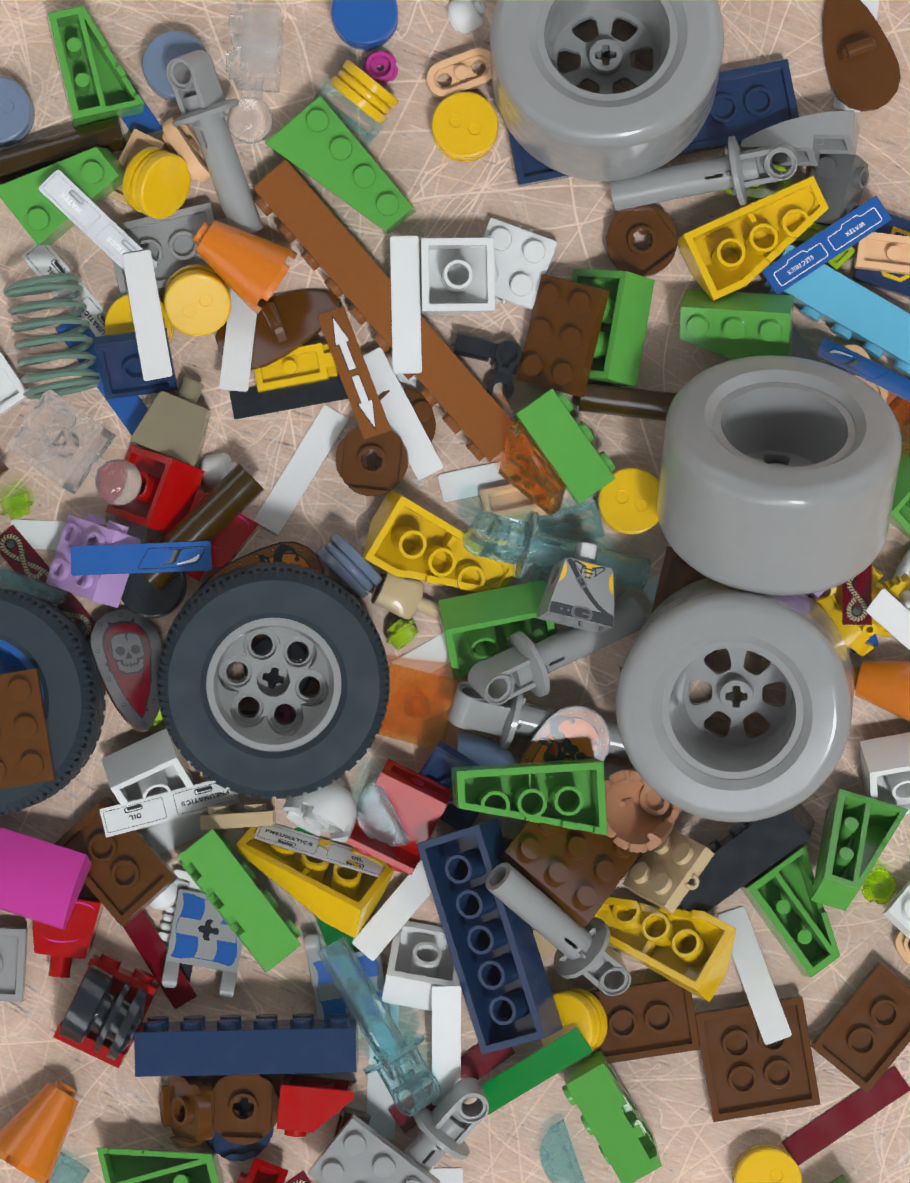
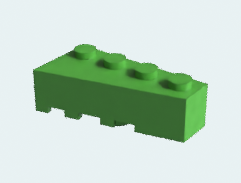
M321 96L265 142L269 148L387 234H390L416 212L414 207Z
M597 758L451 767L453 804L459 809L512 817L607 836L604 762Z
M212 829L177 856L176 859L264 972H268L301 946L297 940L301 933L289 918L284 921L275 911L279 906L275 899L266 889L262 892L253 882L257 877L244 861L239 863L231 853L234 847L222 832L217 834Z

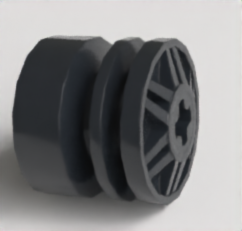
M92 965L67 1012L59 1035L81 1044L92 1031L97 1034L94 1051L99 1053L106 1039L113 1041L107 1057L116 1061L118 1055L130 1044L134 1032L143 1018L146 997L149 991L140 987L132 1002L126 999L132 983L127 981L119 992L115 994L110 991L114 974Z

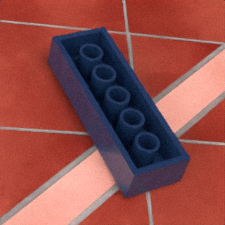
M496 818L417 843L482 1055L546 1038L563 1029L532 927L486 888V880L490 872L499 864L505 863L500 858V855L507 847L498 819Z
M347 1012L329 1013L327 1020L314 1019V1014L312 1013L292 1014V1019L278 1020L277 1014L256 1015L255 1020L242 1021L241 1015H221L218 1021H205V1016L191 1015L184 1016L183 1021L169 1022L168 1016L148 1017L147 1022L141 1023L134 1032L135 1077L357 1072L359 1064L358 1019H350V1013Z

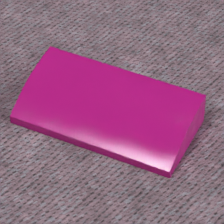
M0 827V909L65 930L91 868V861L86 854Z

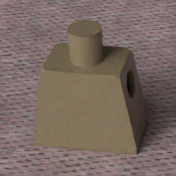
M184 377L176 396L160 391L136 428L130 441L198 468L210 418V411L196 405L204 385Z

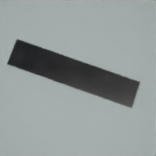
M338 371V376L330 377L329 380L265 392H258L257 386L248 388L247 392L229 391L234 420L348 399Z

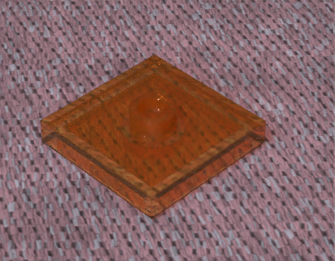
M389 663V701L378 735L435 749L440 740L445 743L450 724L447 715L460 681Z

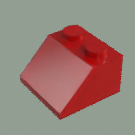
M130 444L106 512L167 534L189 512L195 494L200 489L205 471Z
M285 1074L280 1087L277 1129L285 1130L284 1135L292 1137H306V1132H315L354 1099L357 1081Z

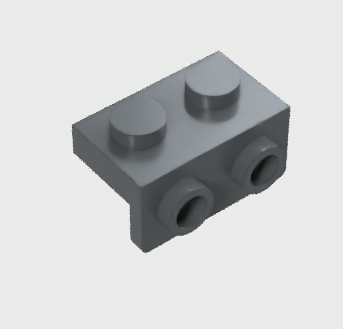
M820 154L818 166H812L810 177L814 176L829 209L814 223L830 226L860 206L862 190L865 189L869 180L867 163L856 155Z

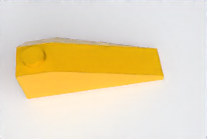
M811 176L683 234L677 241V244L692 276L710 299L715 301L746 287L825 213L829 207L814 176Z
M392 490L387 493L371 520L363 558L393 576L456 587L477 593L507 587L519 567Z
M250 827L236 844L235 850L324 923L356 938L373 916L395 870L391 869L382 860L373 856H365L386 867L379 877H375L254 839L258 827ZM320 839L319 844L316 845L328 851L322 845L330 847L332 841ZM352 847V853L360 854ZM345 860V861H347V862L353 864L354 866L360 868V866H359L358 864H356L355 862L349 861V860Z
M608 897L594 916L602 919L609 926L610 939L608 944L709 1003L728 972L737 930L704 911L675 909L672 914L659 906Z

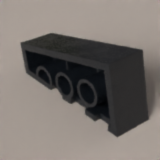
M800 803L790 810L773 817L750 822H737L728 830L730 834L720 842L715 839L706 845L714 853V856L699 875V886L695 890H689L680 904L687 911L698 910L707 913L810 838L815 821ZM690 879L688 883L693 885L694 880Z

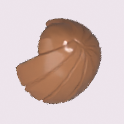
M635 768L619 770L605 780L607 836L614 838L613 842L622 849L626 850L629 848V852L645 853L661 845L671 833L681 809L663 799L650 788Z

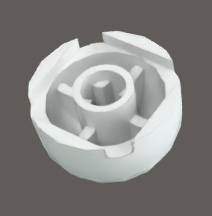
M340 778L332 780V783L324 788L318 787L317 791L309 794L303 792L302 796L297 797L289 795L282 808L283 812L289 811L286 817L298 827L317 836H320L321 831L333 833L330 840L345 842L349 839L357 818L356 802L352 794L344 788L345 782Z

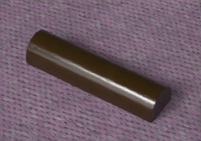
M112 117L0 150V185L94 147L108 148L112 153L124 150L127 141L119 117Z
M587 383L584 397L579 398L578 411L666 421L669 407L677 393Z
M238 463L158 543L209 541L211 543L265 489ZM181 572L141 574L161 592Z

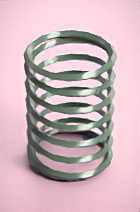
M57 273L31 277L13 282L3 290L4 295L7 297L36 295L62 289L76 290L54 300L10 306L7 310L11 315L51 307H79L57 317L27 320L11 326L10 329L14 332H21L55 324H82L75 329L60 334L16 341L14 347L17 349L63 341L85 342L56 353L20 358L17 362L20 366L35 365L59 359H88L67 368L24 375L20 379L23 383L39 382L57 377L91 376L54 381L31 387L23 393V396L27 399L57 397L82 392L97 387L101 382L98 372L85 369L94 364L97 358L92 353L82 352L92 345L93 339L81 334L88 329L90 322L84 318L77 317L87 308L85 303L74 300L84 291L83 287L78 284L81 280V276L78 274ZM67 280V281H64V282H51V281Z

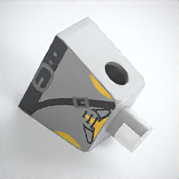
M585 542L577 543L574 559L563 558L553 566L537 612V619L599 634L614 627V571L609 567L595 564L598 546Z

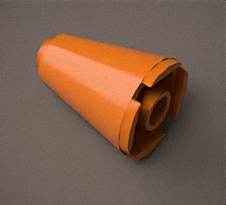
M214 220L211 226L204 222L193 238V241L198 243L195 251L244 303L257 314L262 310L257 305L258 301L261 298L268 301L290 267L284 263L289 256L295 260L298 254L290 248Z
M863 660L861 667L854 666L855 696L910 722V661Z
M60 1080L55 1085L48 1082L0 1130V1159L37 1182L48 1183L51 1180L79 1102L73 1098L76 1091Z

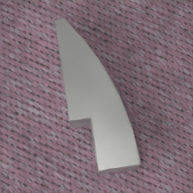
M854 110L810 114L783 121L743 139L741 149L745 151L785 143L793 146L798 152V166H818L820 154H856L860 129ZM780 152L772 156V164L792 166V160L786 153Z

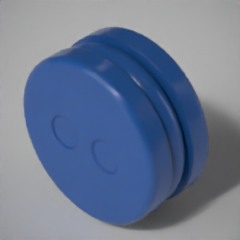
M333 0L331 8L333 26L339 38L350 47L359 50L376 49L387 43L396 31L398 25L396 0Z

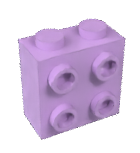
M86 512L83 519L68 514L53 562L50 566L46 584L91 601L118 608L129 574L73 576L71 574L70 548L72 546L139 544L141 539L127 534L129 529L127 526L109 520L107 525L103 526L104 518Z

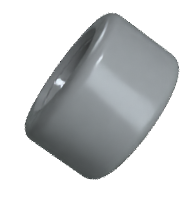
M497 0L490 32L492 86L497 107L503 121L516 141L539 162L562 174L578 179L607 182L633 178L656 170L674 159L692 142L703 127L711 111L724 51V27L718 1ZM592 19L596 23L599 35L586 43L574 35L572 29L581 22ZM616 19L627 21L638 29L625 42L617 40L611 35L613 22ZM644 49L651 50L654 60L653 69L645 72L633 68L630 65L631 54ZM568 51L579 55L581 60L580 68L568 73H560L557 66L558 53ZM607 57L610 64L602 65L601 58ZM622 80H627L636 87L617 94H613L612 89L615 84ZM584 81H590L599 86V94L578 88V86Z
M777 355L751 356L729 360L702 371L677 392L666 416L657 498L658 519L666 540L682 560L702 575L726 586L751 593L775 596L804 595L825 591L853 579L873 563L879 555L888 533L902 453V437L897 418L885 400L865 382L839 368L810 359Z
M710 578L691 583L670 595L649 615L624 661L616 691V719L624 749L632 765L649 787L663 799L687 813L721 822H750L781 814L800 804L816 792L831 775L843 754L850 732L854 700V673L846 643L832 619L817 603L805 594L793 596L756 594L726 586ZM727 649L730 655L731 667L721 673H717L705 662V656L715 650ZM747 651L757 653L771 661V664L762 672L755 674L744 666ZM698 679L709 683L712 686V698L701 703L691 702L689 696L690 681ZM777 681L783 682L786 685L785 704L778 706L766 702L763 699L762 693L765 685ZM733 686H740V691L743 693L741 699L735 698V694L732 692ZM716 711L726 714L731 719L729 732L725 736L712 732L704 725V721ZM758 712L769 721L770 728L757 736L750 737L745 730L744 718L751 713Z

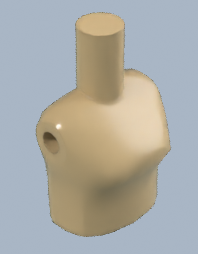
M383 570L380 575L382 581L375 586L372 593V604L385 608L391 613L407 620L412 618L416 610L434 618L438 616L440 612L439 604L422 597L424 592V584L411 578L393 576Z

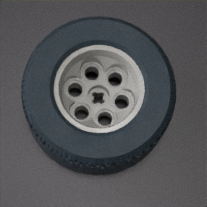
M260 562V564L244 565L245 567L232 569L230 572H225L203 585L201 589L197 590L187 600L173 620L164 642L157 673V695L159 706L161 707L160 712L163 721L166 723L165 727L168 734L172 736L171 740L176 748L181 750V755L186 761L191 762L190 765L198 772L201 771L204 777L210 781H216L215 784L225 789L228 787L230 791L238 794L243 792L245 796L254 798L260 796L262 799H272V797L283 799L289 795L292 797L302 796L303 792L309 794L317 791L318 787L324 788L330 785L332 780H338L344 776L345 771H350L357 764L356 761L363 758L367 753L366 749L370 748L375 741V735L379 733L382 726L381 722L385 718L390 694L387 655L380 635L364 607L347 589L343 588L334 579L332 580L329 576L321 572L318 573L314 569L304 568L301 565L292 563ZM258 634H265L271 638L272 647L265 653H258L251 646L252 639ZM299 641L307 645L308 654L302 660H293L287 654V649L293 642ZM233 662H241L246 665L248 673L241 680H233L226 672L227 667ZM272 668H278L279 675L284 677L282 681H276L275 686L268 685V679L262 677L264 673H270ZM307 676L315 677L320 682L318 691L312 695H306L299 689L300 681ZM244 697H253L259 702L257 712L246 715L239 710L238 703ZM281 704H289L295 709V716L288 722H281L274 715L275 709Z

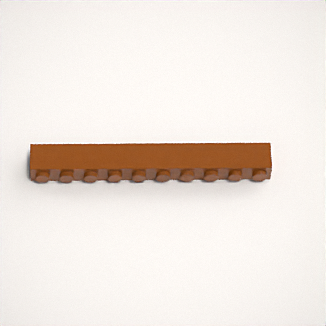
M285 159L253 186V190L257 195L254 203L266 216H269L271 213L274 214L281 223L277 227L279 232L290 244L295 240L305 250L300 255L313 271L320 268L326 274L328 279L324 281L325 285L337 298L342 294L351 303L347 310L361 326L365 322L375 331L371 338L385 353L389 349L392 351L391 280ZM421 316L422 372L403 375L408 380L413 376L423 386L418 390L431 407L438 404L446 413L442 417L446 425L454 434L461 430L470 441L465 446L479 462L485 458L490 464L519 439L523 433Z

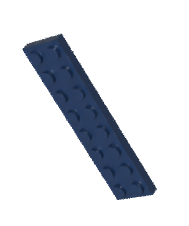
M788 59L720 72L715 99L703 127L692 142L677 156L728 146L729 136H735L738 144H741L743 139L765 128L798 118L799 113ZM507 128L518 187L571 177L555 171L535 159L516 141Z

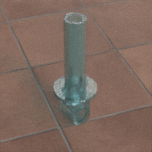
M530 511L524 521L497 515L492 512H480L474 517L463 535V545L470 554L513 564V576L518 579L524 577L528 567L530 569L532 564L553 568L563 558L574 559L576 544L580 543V541L538 531L539 514L535 511ZM478 531H483L489 538L483 537ZM598 546L595 564L613 569L614 584L641 591L644 589L650 573V559Z
M345 936L317 952L318 956L375 1053L373 1058L375 1060L363 1068L364 1073L369 1074L377 1071L392 1096L396 1108L406 1116L415 1115L438 1099L441 1094L438 1080L431 1073L417 1048L425 1040V1037L421 1034L407 1040V1036H402Z

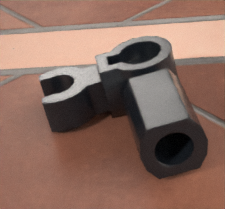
M459 330L453 353L488 362L489 358L495 359L492 369L497 372L496 376L488 382L487 392L489 395H492L494 385L503 383L507 387L505 398L510 399L514 391L513 383L510 380L511 374H517L519 362L522 358L520 346L513 341L495 344L493 343L494 338Z

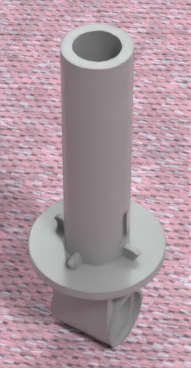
M195 50L172 59L167 65L166 74L182 116L172 121L173 126L178 127L190 123L189 126L194 128L227 224L248 233L262 229V222L225 120L227 116L225 111L239 105L238 99L225 100L215 71L214 62L207 52Z
M729 136L728 149L725 148L724 150L725 156L656 169L624 180L610 181L614 207L616 210H622L726 189H732V194L734 196L737 194L740 205L747 204V187L789 179L798 167L799 155L793 146L785 143L741 151L736 137ZM780 152L789 155L792 160L791 168L786 171L775 169L772 165L773 155Z
M630 598L614 606V627L602 634L569 627L534 644L524 633L516 632L510 636V649L480 661L471 668L468 674V683L492 705H501L528 690H531L538 697H543L550 691L549 673L639 631L646 621L644 613L639 604Z
M462 681L457 685L447 718L453 725L459 728L498 735L499 748L507 750L514 734L532 737L546 718L555 712L556 709L526 703V697H523V693L501 705H492L469 685L468 681ZM606 722L611 737L607 756L629 760L619 734L618 724Z
M507 862L499 864L490 872L486 880V888L557 948L554 956V968L560 976L572 979L584 975L608 996L620 995L629 988L631 976L619 953L608 945L610 929L602 919L593 917L590 923L583 928Z
M463 1078L454 1085L433 1111L424 1107H418L414 1111L413 1116L419 1129L422 1131L403 1152L428 1172L432 1170L446 1153L457 1159H466L470 1151L464 1140L487 1116L489 1111V1104L481 1082L475 1078ZM468 1097L478 1098L474 1103H463Z

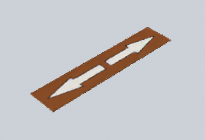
M344 306L317 315L364 440L391 431Z

